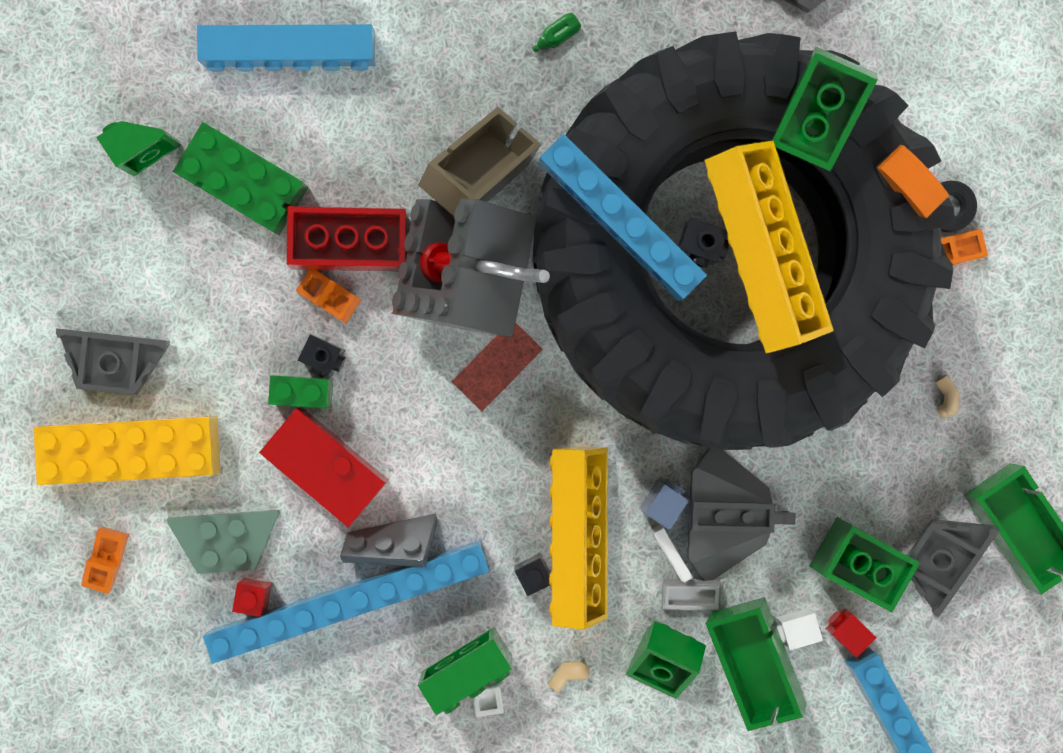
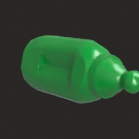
M572 12L560 17L544 29L537 45L532 47L533 51L538 52L539 49L555 48L564 43L581 29L579 20Z

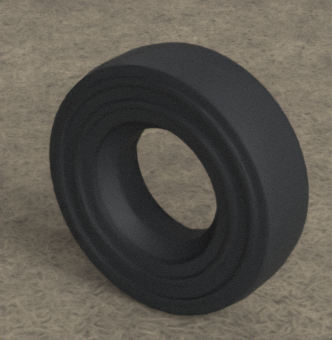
M953 180L941 182V185L949 196H953L959 201L960 211L955 216L956 225L942 227L941 231L956 232L968 226L974 219L977 212V199L972 189L966 184Z

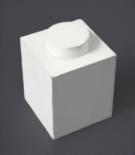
M806 608L776 617L780 637L789 650L823 641L816 615L811 609Z

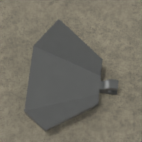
M707 448L691 471L687 559L704 581L714 580L765 546L770 534L774 533L775 524L795 525L796 513L775 511L776 504L772 502L768 486L725 451Z

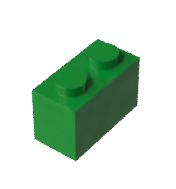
M270 375L268 404L331 408L333 379Z

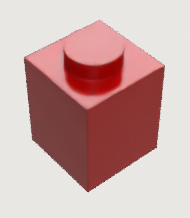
M243 578L236 586L232 612L261 617L268 610L273 582Z
M844 609L842 612L840 610L836 611L829 618V625L825 628L856 658L877 638L847 609Z

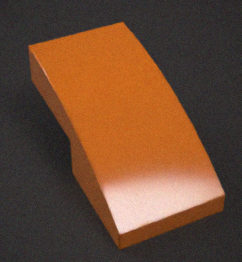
M900 145L877 167L894 192L902 193L919 217L927 218L949 196L929 169L904 145Z
M982 228L941 238L942 245L952 265L988 256Z
M309 270L296 289L299 294L346 324L362 300L317 270Z
M103 526L97 530L92 556L86 561L81 586L106 594L111 592L129 534Z

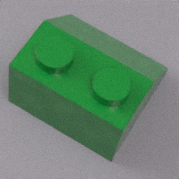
M124 121L108 124L103 128V133L96 137L115 167L132 176H136L182 145L178 139L163 129Z
M654 621L645 632L625 675L677 699L700 673L706 645L691 636L684 635L670 628L666 624Z

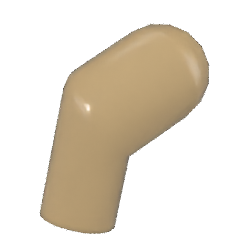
M946 374L935 381L944 396V403L938 405L937 412L940 417L945 419L950 415L953 417L957 414L960 398L958 390Z
M580 661L564 662L559 666L548 685L556 692H560L567 680H586L590 675V669Z

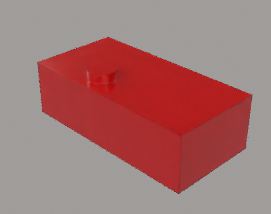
M288 206L287 266L291 270L398 272L401 263L406 262V249L404 247L407 227L406 209Z
M303 407L296 408L259 452L347 527L354 523L389 481V479Z

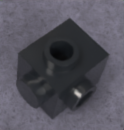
M690 218L685 222L678 247L697 266L707 268L708 264L714 265L718 262L719 258H725L730 244L726 240L727 230Z
M310 334L297 361L310 366L308 369L310 373L324 378L325 374L333 375L335 371L338 373L341 371L346 361V357L343 356L345 349Z

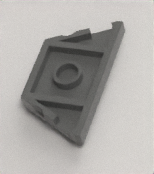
M56 328L57 338L61 339L66 352L64 357L67 365L72 369V378L76 389L138 395L170 346V341Z
M930 520L907 556L920 562L911 580L914 582L915 588L921 597H924L931 606L935 616L939 618L998 535L999 527L986 524Z

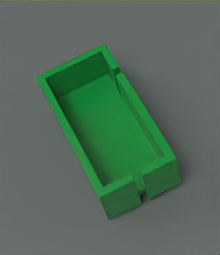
M204 122L201 123L172 171L279 236L287 224L288 210L283 208L284 204L298 206L309 188L304 182Z
M1009 463L964 494V497L983 524L999 527V533L994 539L995 543L1025 587L1042 595L1063 580L1060 575L1047 571L1051 568L1052 571L1063 575V522L1044 494L1035 491L1039 487L1026 467Z
M765 597L711 612L705 623L747 731L773 725L777 707H779L776 716L778 724L803 718L807 705L777 626L772 627L774 619Z

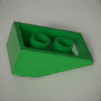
M815 47L772 139L775 147L831 171L878 81L877 73Z
M836 517L809 566L824 577L892 613L920 562Z

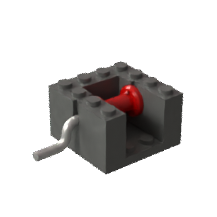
M416 199L410 213L412 220L410 231L404 242L405 251L408 252L406 262H402L399 267L398 276L400 279L397 291L392 299V314L452 328L513 337L524 281L546 283L550 278L549 272L546 270L527 269L534 236L535 216L479 199H460L453 216L437 201Z

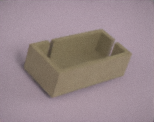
M497 107L451 144L447 151L444 150L428 164L418 186L454 216L460 199H479L489 202L529 166L541 143L521 127L509 148L505 146L517 123Z

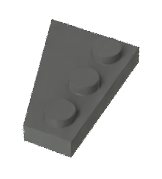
M436 513L347 532L340 554L342 562L426 567L437 526Z

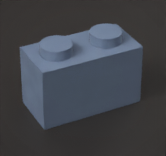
M666 479L665 483L657 480L639 508L647 516L670 530L689 500L683 496L685 490L669 479Z

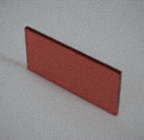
M515 322L513 337L497 335L452 383L478 409L483 411L543 349Z

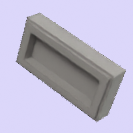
M663 579L662 609L719 610L721 582L720 580H688L684 583L680 579Z

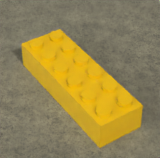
M774 141L736 146L706 159L708 179L713 186L718 201V210L726 226L728 242L733 248L738 264V273L743 280L748 296V305L754 314L758 327V336L765 352L770 353L796 346L834 331Z
M217 416L33 427L37 485L207 476L221 472Z
M573 446L552 449L550 458V469L552 471V485L550 487L552 514L549 520L550 528L552 529V543L549 549V554L552 558V572L549 577V584L552 588V601L549 606V613L552 617V626L585 630L608 619V447Z

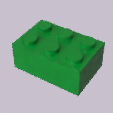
M493 627L423 670L417 686L436 716L443 711L445 714H448L459 707V701L467 696L472 699L485 690V685L492 681L499 683L510 675L509 671L512 669V654L496 628Z

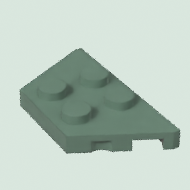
M279 510L167 518V523L197 574L255 570L268 543L275 521L279 516Z

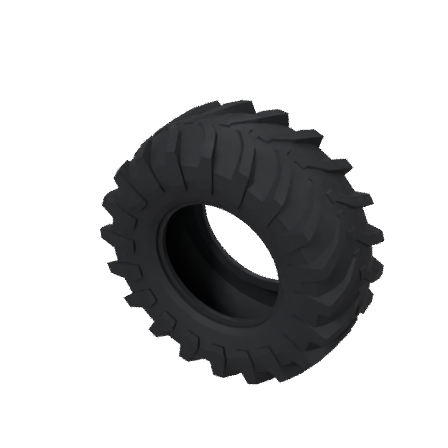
M736 31L701 36L676 50L674 46H670L642 58L621 77L605 86L582 109L565 136L634 204L647 214L649 204L657 188L676 172L693 164L704 162L706 159L736 146L772 141L814 50H799L801 37L766 33L738 40ZM825 50L845 60L860 65L858 61L844 54L832 50ZM875 85L831 171L776 148L786 182L803 200L815 225L818 240L816 276L834 331L802 344L770 353L765 352L760 340L748 344L723 342L705 336L684 324L666 307L658 296L648 271L566 190L546 173L535 215L533 264L534 269L548 271L550 278L546 283L536 282L537 293L540 294L544 317L558 347L561 352L565 353L576 374L601 400H605L618 413L640 426L685 444L691 443L718 450H751L752 447L761 446L768 448L789 446L812 436L814 431L825 427L827 431H831L849 423L860 408L868 402V398L874 392L884 397L900 382V375L905 360L913 344L924 349L927 346L935 329L932 301L936 288L950 289L953 276V265L947 257L941 242V228L956 225L954 207L950 199L947 197L927 218L919 217L903 194L894 192L877 169L900 145H904L928 169L942 162L935 146L926 137L914 132L899 121L898 117L909 105L896 92L886 86Z

